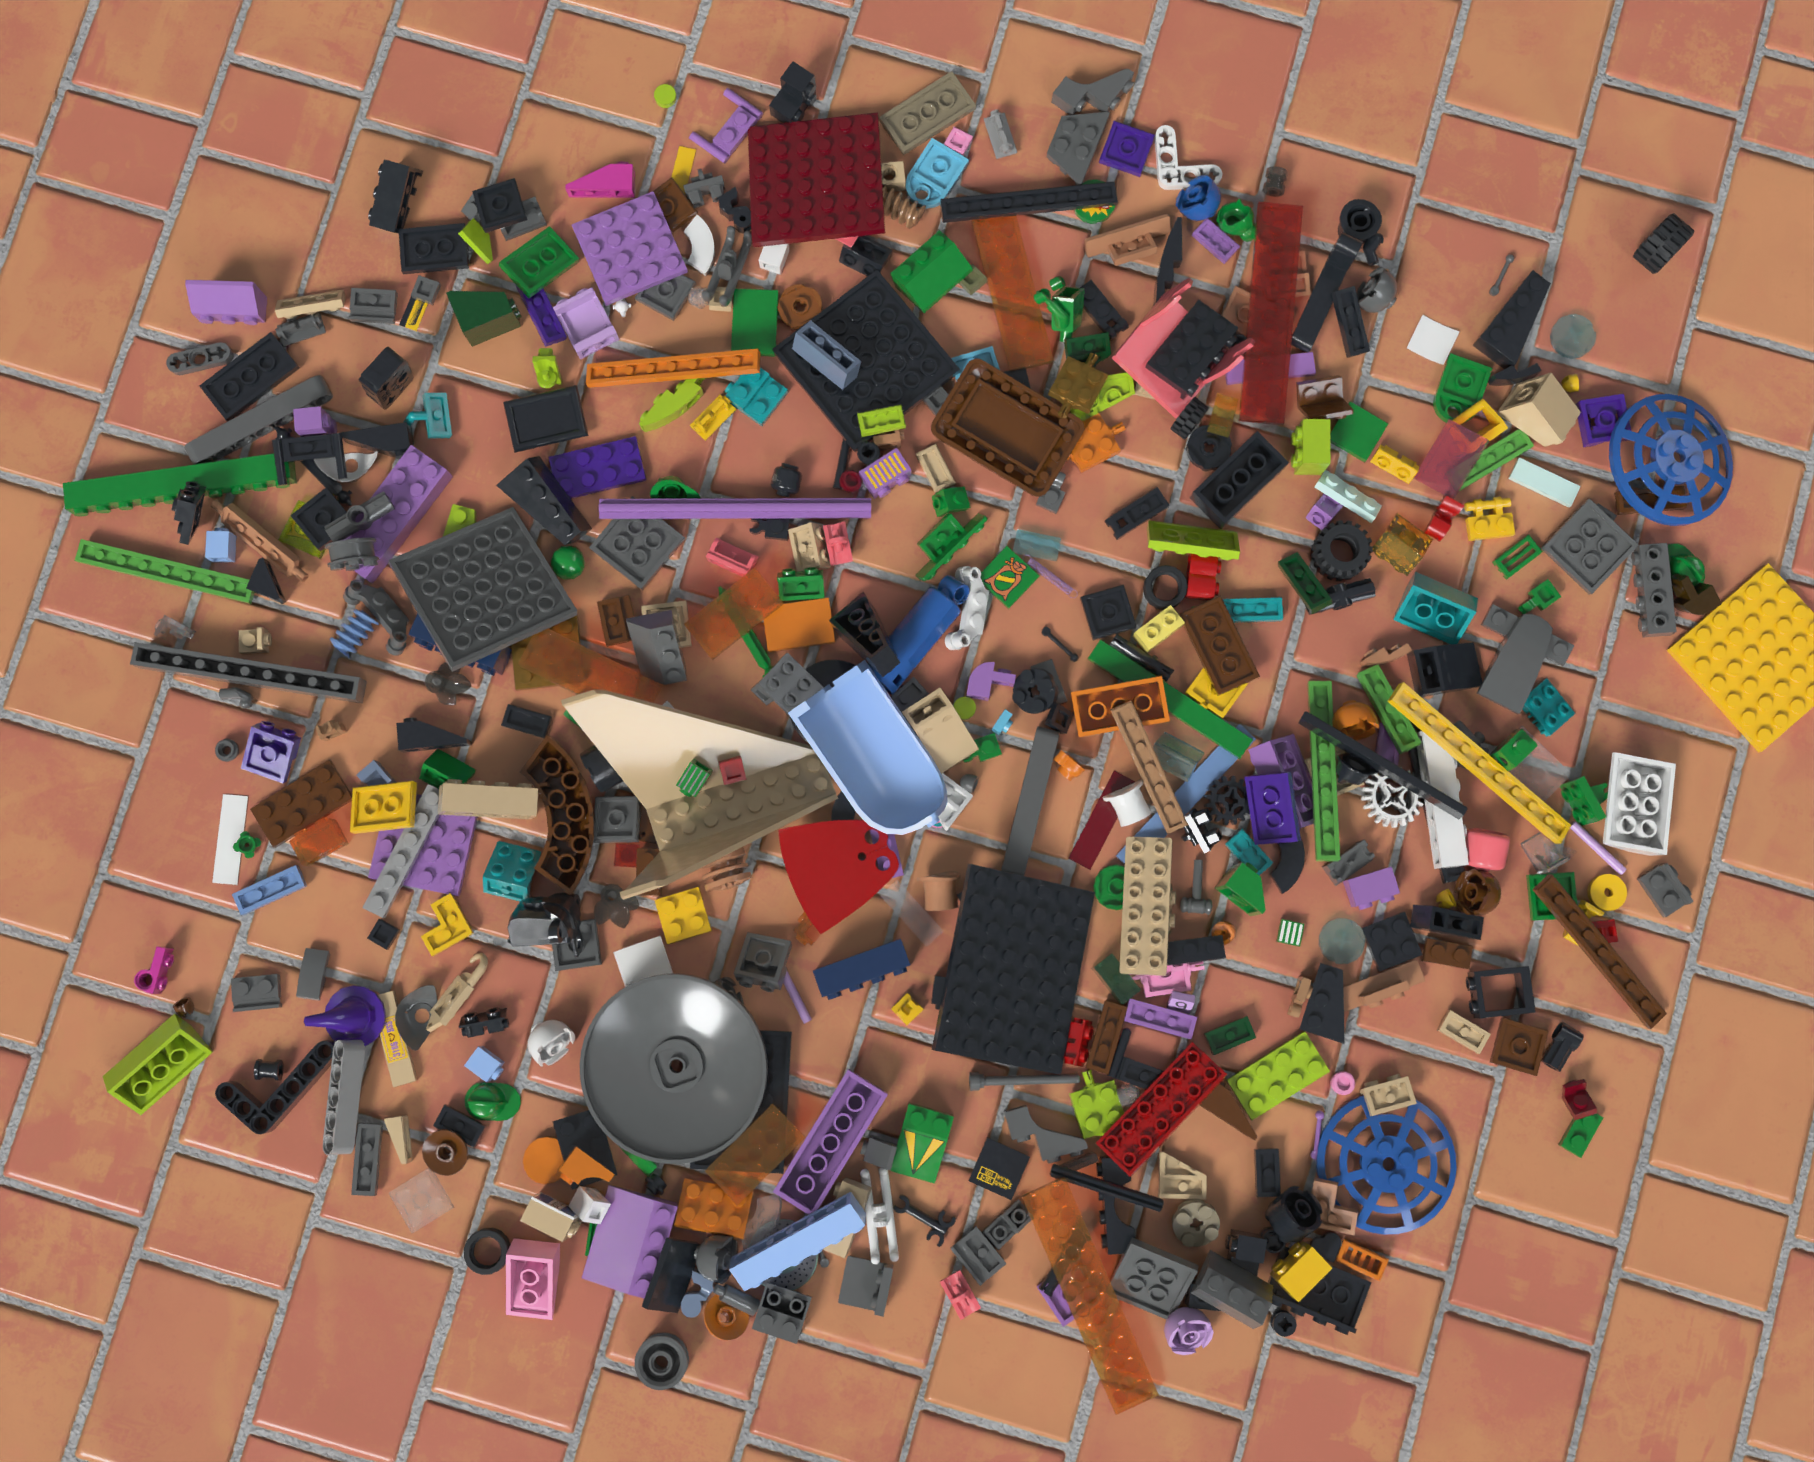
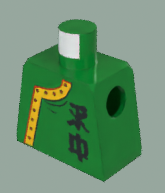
M1515 729L1489 755L1507 771H1510L1518 766L1538 745L1523 729ZM1500 757L1504 758L1507 763H1504Z

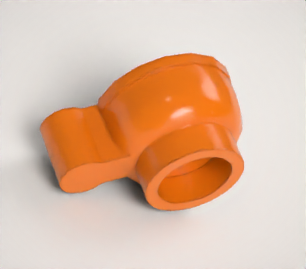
M1062 750L1053 758L1060 764L1057 770L1069 781L1074 777H1079L1085 771L1075 759Z

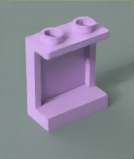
M584 288L578 291L572 298L560 300L553 307L580 360L620 340L593 288Z

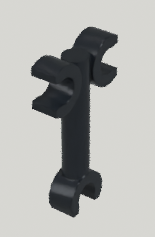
M900 1195L899 1198L904 1200L906 1204L903 1208L894 1205L893 1209L897 1213L906 1212L931 1227L933 1230L928 1232L926 1239L929 1241L931 1236L936 1234L940 1237L937 1246H942L944 1243L943 1235L947 1232L948 1227H952L955 1224L956 1217L953 1216L950 1222H944L943 1216L945 1211L942 1210L938 1215L939 1221L911 1205L907 1196Z

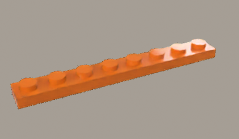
M759 349L590 363L587 364L586 385L589 388L755 374L760 373L761 353Z

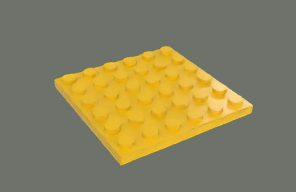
M1769 563L1759 569L1722 601L1720 606L1708 613L1667 649L1669 654L1758 753L1765 750L1814 707V612Z

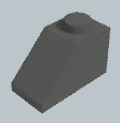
M870 1136L869 1141L864 1140L860 1154L865 1155L863 1161L886 1170H891L897 1144Z

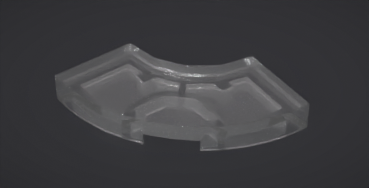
M777 1194L757 1199V1209L754 1217L747 1223L744 1239H741L743 1250L771 1236L774 1232L782 1210V1198Z

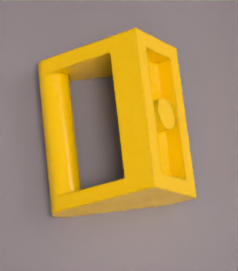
M1481 399L1446 424L1462 454L1474 453L1508 429L1503 419L1484 399ZM1482 410L1490 424L1467 439L1457 427Z

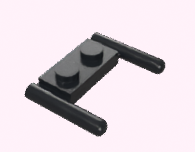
M1124 1028L1107 1076L1147 1090L1164 1071L1124 1057L1132 1033L1130 1029ZM1181 1049V1050L1179 1051L1178 1056H1179L1185 1049Z

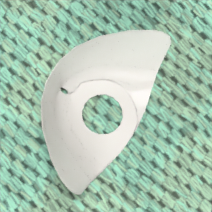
M378 451L373 454H344L345 462L349 459H354L358 462V469L352 473L347 472V479H338L335 457L315 459L314 461L320 470L330 478L341 482H355L372 466Z

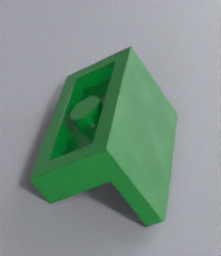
M436 749L423 763L419 779L439 789L448 779L462 780L461 784H467L475 775L476 769L442 750Z

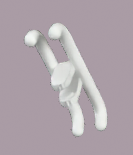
M881 1167L879 1175L883 1203L874 1204L871 1189L865 1206L870 1255L873 1264L880 1262L877 1227L886 1226L890 1260L896 1262L899 1259L889 1172ZM862 1169L860 1172L862 1184L872 1187L869 1171Z

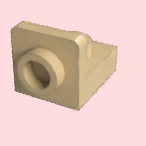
M257 627V629L239 630V653H269V646L272 644L269 630L263 627Z

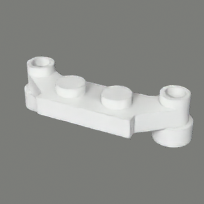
M963 566L959 567L955 572V578L969 587V595L966 601L963 602L959 630L957 632H950L945 637V645L949 650H960L962 647H967L973 638L983 634L989 590L985 589L980 578L981 571L977 567Z

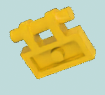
M1493 497L1492 500L1482 501V499H1474L1473 502L1464 503L1465 511H1473L1474 517L1465 519L1468 541L1514 536L1515 529L1512 513H1503V507L1511 506V499ZM1483 509H1493L1494 515L1483 516Z

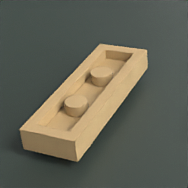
M344 290L277 300L275 312L277 318L285 317L290 319L300 314L307 313L312 315L324 310L337 311L344 307L346 297Z

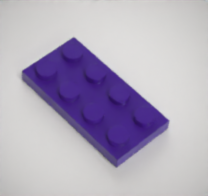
M636 436L549 457L552 474L570 499L647 481Z

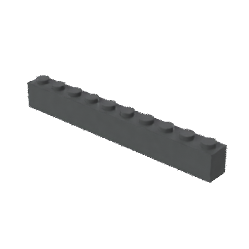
M134 642L130 665L145 670L362 704L367 681L355 676Z

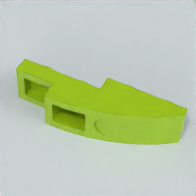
M705 378L686 379L684 382H679L674 390V394L667 389L663 394H658L653 402V407L649 411L646 410L640 417L639 421L641 422L639 425L644 432L658 429L687 412L704 395L700 385Z

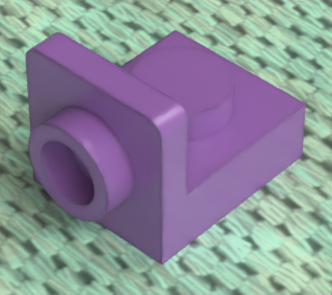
M1323 494L1314 504L1306 519L1320 530H1323L1342 509L1343 505Z

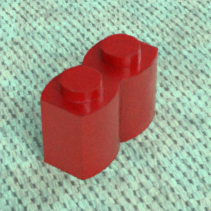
M1189 553L1186 576L1188 588L1184 598L1209 601L1214 596H1218L1219 582H1216V574H1220L1222 564L1218 557H1200L1197 554Z

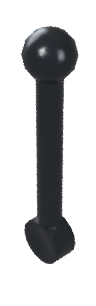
M1048 627L1042 629V635L1048 636L1070 656L1072 662L1078 661L1079 656L1076 653H1072L1054 637Z

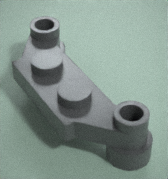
M360 580L351 581L343 594L344 600L350 605H357L362 601L390 634L386 650L392 655H401L406 647V625H408L410 620L382 587L377 589L364 585Z

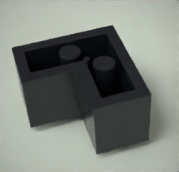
M792 61L780 78V91L769 104L770 115L782 123L801 121L808 106L811 107L817 99L815 75Z
M1231 1229V1234H1227L1225 1248L1228 1249L1226 1259L1257 1276L1259 1263L1264 1264L1267 1239L1257 1233Z

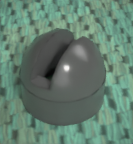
M966 774L960 779V785L972 794L976 789L979 777L973 774Z

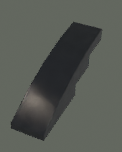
M1177 217L1164 247L1154 287L1153 306L1165 293V289H1171L1174 281L1173 268H1179L1182 262V217Z

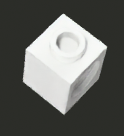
M579 1186L569 1207L583 1222L601 1224L611 1203L597 1189Z

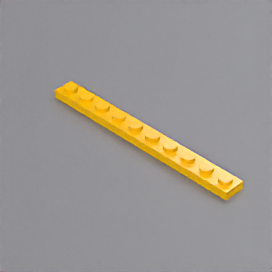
M1404 682L1398 684L1388 700L1393 707L1555 844L1562 843L1572 826L1408 685Z

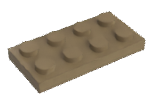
M951 71L881 115L879 121L901 153L905 155L976 110V104Z

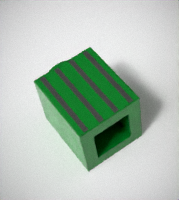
M693 759L688 764L676 786L680 788L679 791L684 795L696 798L713 770Z

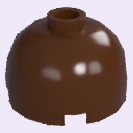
M1471 869L1461 873L1457 879L1455 893H1458L1459 900H1456V903L1465 914L1485 915L1498 906L1501 899V887L1499 881L1491 873L1484 870Z

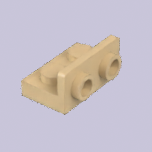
M810 522L788 530L797 571H804L808 567L825 569L831 567L824 529L821 524Z
M1400 1074L1387 1077V1082L1379 1084L1378 1080L1364 1084L1365 1088L1359 1091L1364 1096L1370 1117L1417 1104L1408 1076L1401 1078Z

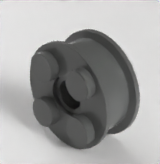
M376 538L346 539L324 545L325 549H329L331 562L327 564L328 567H330L331 571L343 570L345 568L346 571L359 570L360 565L363 564L364 567L378 565L380 559L378 556H375L374 543L377 542Z
M657 1333L648 1337L642 1343L635 1356L636 1374L640 1381L651 1389L666 1390L674 1387L683 1378L689 1365V1353L686 1345L679 1337L671 1333ZM665 1356L668 1360V1365L660 1367L656 1363V1357Z

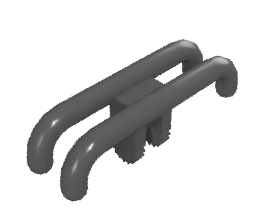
M734 226L727 227L725 243L707 290L702 292V298L705 302H710L713 299L720 279H724L729 282L724 295H721L719 298V303L722 307H727L730 304L752 243L751 231L747 230L744 232L742 247L737 258L736 252L732 249L735 239Z

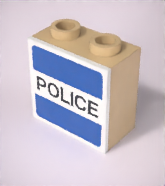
M542 1192L532 1196L520 1220L561 1242L567 1238H572L581 1225V1222L578 1221L579 1217L568 1205Z

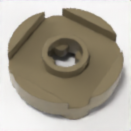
M1189 1199L1178 1206V1210L1172 1217V1226L1176 1237L1182 1241L1183 1245L1198 1247L1206 1245L1218 1237L1220 1220L1216 1209L1211 1204L1209 1205L1201 1199ZM1194 1218L1202 1221L1198 1227L1190 1226Z

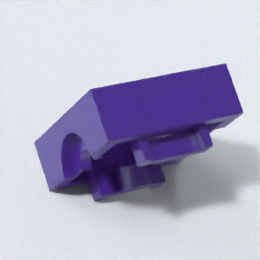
M1624 394L1580 400L1575 404L1581 412L1578 416V423L1583 448L1610 441L1612 431L1617 422L1615 414H1617L1619 419L1623 412L1627 410ZM1588 415L1589 419L1595 418L1594 422L1596 426L1591 427V420H1588ZM1628 421L1625 429L1631 431L1630 421Z

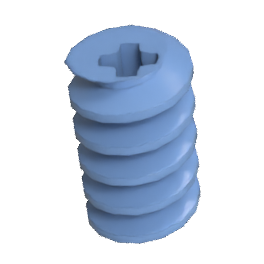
M357 609L353 610L356 618L347 617L350 625L342 623L341 626L345 631H336L339 638H330L333 646L350 659L351 657L348 652H357L354 644L358 646L363 645L360 637L368 639L365 631H374L372 623L379 625L377 621L364 611Z

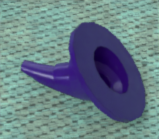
M354 985L342 988L330 998L324 1013L305 1016L304 1024L305 1026L326 1027L327 1032L335 1042L337 1040H362L364 1046H367L375 1041L384 1029L386 1012L383 1002L375 992L367 987Z

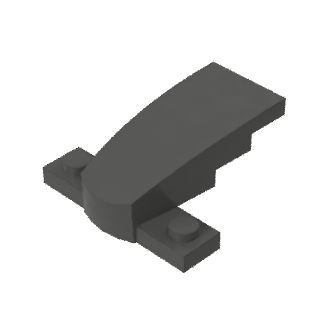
M1492 604L1481 625L1505 638L1495 652V657L1485 673L1486 676L1477 694L1516 714H1520L1532 690L1544 658L1564 666L1574 645L1553 635V628L1543 618L1533 614H1523L1517 617Z

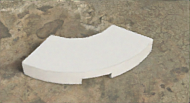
M696 215L684 230V234L692 244V254L688 259V264L707 276L715 257L714 240L708 225L701 217Z

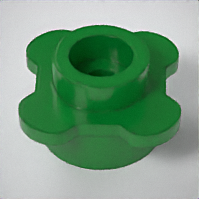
M244 831L240 834L237 843L233 844V849L236 852L240 851L246 858H252L256 848L261 846V840L250 836L249 832Z

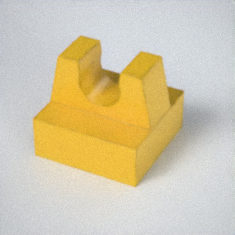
M908 993L891 1008L906 1025L924 1010Z

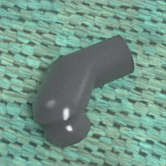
M221 688L219 690V697L222 700L238 699L240 700V707H252V700L254 699L250 693L239 688Z

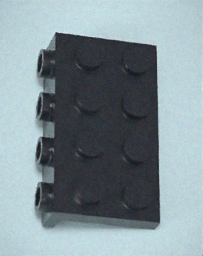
M1198 300L1147 362L1145 368L1181 393V399L1184 400L1188 395L1192 397L1199 387L1197 383L1201 379L1205 381L1212 371L1210 367L1213 363L1217 365L1225 355L1223 351L1226 347L1230 349L1236 342L1238 337L1235 335L1238 327Z
M1285 1246L1278 1253L1275 1263L1279 1259L1284 1260L1290 1254L1288 1252L1290 1248ZM1330 1265L1332 1269L1298 1302L1270 1275L1268 1283L1273 1285V1305L1282 1308V1305L1285 1304L1290 1306V1311L1304 1317V1314L1307 1313L1313 1316V1321L1326 1326L1328 1322L1335 1325V1330L1348 1335L1350 1331L1356 1334L1357 1329L1355 1326L1372 1282Z

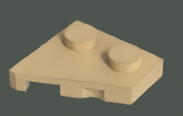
M1159 1151L1158 1197L1206 1200L1207 1176L1163 1151Z

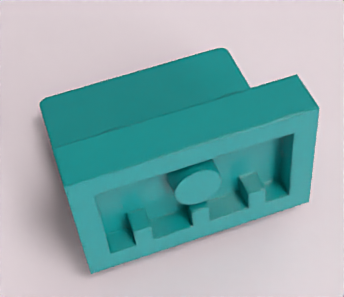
M498 841L483 874V892L516 901L529 898L531 896L530 883L535 873L534 867L541 857V851Z

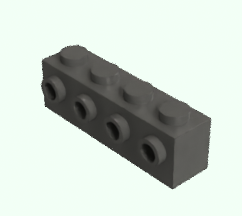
M1667 543L1639 545L1631 554L1632 565H1635L1636 569L1633 582L1634 586L1638 588L1636 608L1640 609L1641 617L1638 619V629L1642 632L1643 638L1671 636L1677 630Z

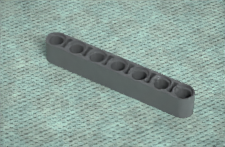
M314 376L190 441L184 448L193 465L215 462L274 431L276 426L282 427L293 421V409L321 406L329 402L333 395L323 376Z
M1037 726L1001 871L1025 875L1060 731Z

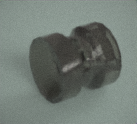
M1281 167L1267 168L1265 175L1267 181L1263 184V193L1273 197L1284 195V182L1287 180L1288 171Z

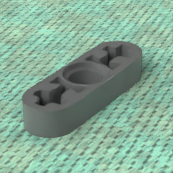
M219 342L173 353L167 358L166 365L171 372L180 376L227 365L233 360L234 353L227 344ZM223 349L227 353H224L223 358H220L218 355L221 353L220 350ZM198 354H205L206 356L202 364H195V357ZM177 360H180L182 363L179 365L180 368L177 369L174 365L177 364Z

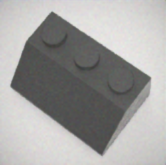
M672 610L627 618L626 622L641 677L663 685L687 681L686 665Z
M1210 1250L1190 1293L1250 1328L1255 1329L1263 1325L1272 1305L1273 1285Z

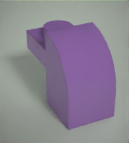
M995 662L983 663L977 666L971 673L966 697L988 701L991 684L1013 687L1016 675L1011 674V671L1007 669H998V672L993 671Z

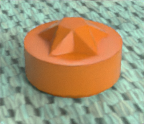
M1228 921L1216 923L1211 931L1212 936H1223L1224 945L1229 944L1236 934L1234 926Z

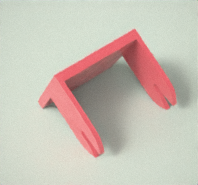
M1190 278L1164 293L1112 356V359L1175 419L1178 418L1205 384L1231 371L1244 359L1241 354L1248 351L1255 344L1254 339L1248 338L1228 350L1225 349L1223 351L1225 355L1217 365L1213 363L1210 367L1212 371L1205 381L1201 379L1197 383L1199 387L1192 397L1188 395L1184 400L1180 398L1181 393L1145 368L1147 362L1188 313L1178 301L1182 298L1180 295L1192 286L1193 281Z

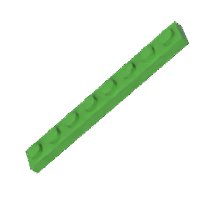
M83 539L80 540L74 560L78 563L252 604L255 593L246 589L249 579Z
M1308 681L1309 713L1333 727L1332 681ZM1310 731L1316 861H1340L1335 745Z

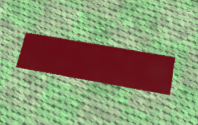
M1113 771L1068 859L1091 870L1118 818L1110 801H1104L1102 797L1131 785L1135 781Z

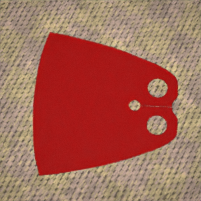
M864 820L824 821L778 830L781 854L791 885L804 912L820 934L826 932L868 902L891 880L899 868L895 852L888 848V835L869 826ZM873 829L878 832L879 840L877 843L869 844L866 842L865 833L868 830ZM861 852L866 855L865 860L862 861L858 859V854ZM880 856H885L890 860V867L885 871H881L876 867V860Z

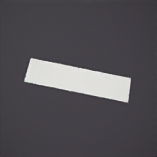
M223 794L212 883L238 884L241 852L234 851L233 844L237 843L240 834L244 832L248 796Z

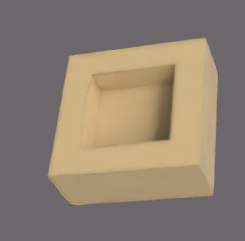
M717 287L713 299L709 302V310L731 312L732 299L727 307H722L719 303V298L721 295H724L726 287Z

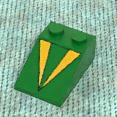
M909 1102L890 1171L935 1184L954 1115Z

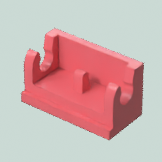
M715 538L706 555L708 562L746 579H749L759 559L758 556L724 542L719 538Z

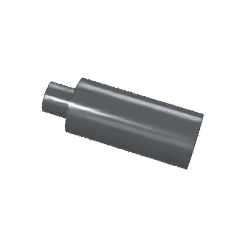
M717 1284L713 1290V1293L719 1295L720 1301L751 1316L759 1308V1299L728 1284L724 1286Z

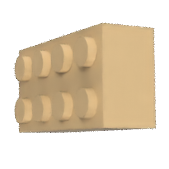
M448 779L439 787L438 815L533 819L537 816L538 788H532V784L519 783L515 787H509V783L495 782L492 786H487L485 781H471L469 784H461L462 780Z

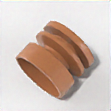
M743 847L702 867L710 868L711 872L702 876V880H714V882L704 885L706 892L731 889L752 878L751 872L740 874L741 870L749 867L748 863L737 864L736 861L745 855Z

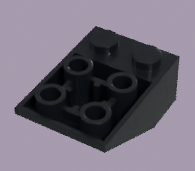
M1474 642L1421 648L1407 654L1414 691L1421 697L1478 688L1482 684Z

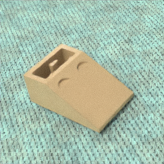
M938 688L902 711V715L933 758L941 774L979 750L941 688Z

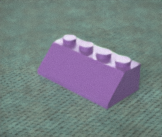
M1294 734L1270 740L1248 749L1251 762L1255 766L1258 775L1291 772L1299 829L1314 824L1312 780Z

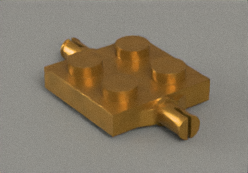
M1090 353L1085 363L1069 356L1067 357L1048 394L1063 404L1058 412L1060 417L1063 414L1062 418H1067L1071 408L1079 409L1087 414L1090 413L1108 378V374L1093 367L1098 359L1096 354L1093 357L1094 353Z

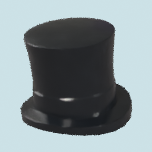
M1364 199L1349 201L1340 213L1338 235L1340 237L1341 233L1344 232L1363 241L1362 244H1364L1381 227L1382 215L1379 209L1373 203Z

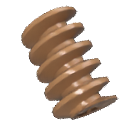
M886 185L883 188L885 216L891 214L892 220H896L899 217L898 222L901 225L906 222V227L909 229L916 226L924 213L926 205L923 204L918 209V201L915 200L910 205L909 196L903 201L902 192L894 196L895 189L892 188L889 192H886Z

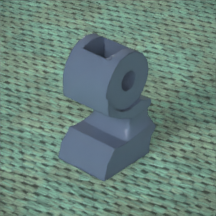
M694 1268L692 1271L693 1283L701 1286V1290L688 1291L681 1302L682 1313L690 1318L699 1315L703 1308V1301L707 1300L715 1288V1282L704 1278L697 1268Z

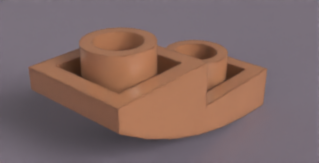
M1398 643L1387 651L1384 647L1379 651L1373 648L1364 654L1366 659L1360 662L1362 667L1387 664L1407 655L1413 650L1408 643L1402 647Z

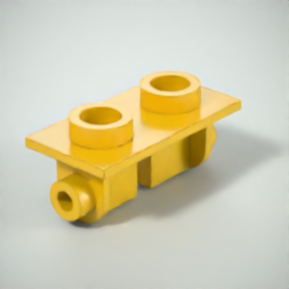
M720 394L689 426L706 441L730 417L736 408L730 404V400L726 396Z
M1380 444L1370 462L1409 484L1419 471L1420 466L1416 465V461L1414 462L1404 455L1400 459L1397 458V451L1391 449L1388 445L1383 446Z

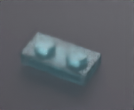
M1017 529L1013 552L1057 561L1061 538Z

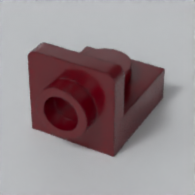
M1585 1079L1569 1081L1562 1088V1100L1574 1120L1597 1114V1107L1586 1091L1587 1082Z

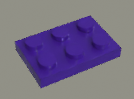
M1291 772L1246 776L1245 784L1254 845L1300 841L1301 837Z

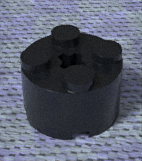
M595 745L580 753L585 768L589 770L590 777L600 792L607 791L623 782L622 778Z
M1292 1186L1285 1190L1269 1204L1268 1209L1265 1211V1218L1270 1222L1273 1230L1284 1243L1300 1242L1322 1224L1320 1214L1323 1212L1319 1201L1308 1190L1304 1192L1298 1189L1300 1188L1298 1186Z

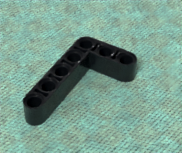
M1344 232L1341 233L1326 260L1288 343L1289 345L1307 353L1310 352L1333 303L1331 292L1339 290L1345 274L1356 258L1363 241Z
M327 1040L317 1043L264 1104L236 1081L224 1082L218 1085L215 1096L223 1106L252 1132L260 1135L272 1132L331 1066L335 1041ZM326 1045L331 1048V1054L328 1058L323 1054V1048ZM310 1063L314 1064L316 1068L313 1075H310L307 1071V1066ZM294 1081H297L300 1086L297 1093L293 1092L291 1088ZM228 1086L233 1089V1096L231 1098H228L226 1095ZM278 1099L283 1101L284 1107L282 1111L276 1108V1101ZM244 1102L250 1104L251 1108L248 1114L243 1111ZM262 1117L267 1119L268 1125L266 1129L260 1126Z

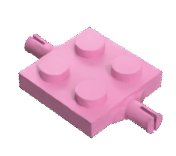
M1197 962L1167 966L1166 976L1134 975L1133 977H1126V981L1140 979L1143 984L1145 997L1171 994L1172 991H1191V971L1204 970V966L1195 967V965L1204 963Z

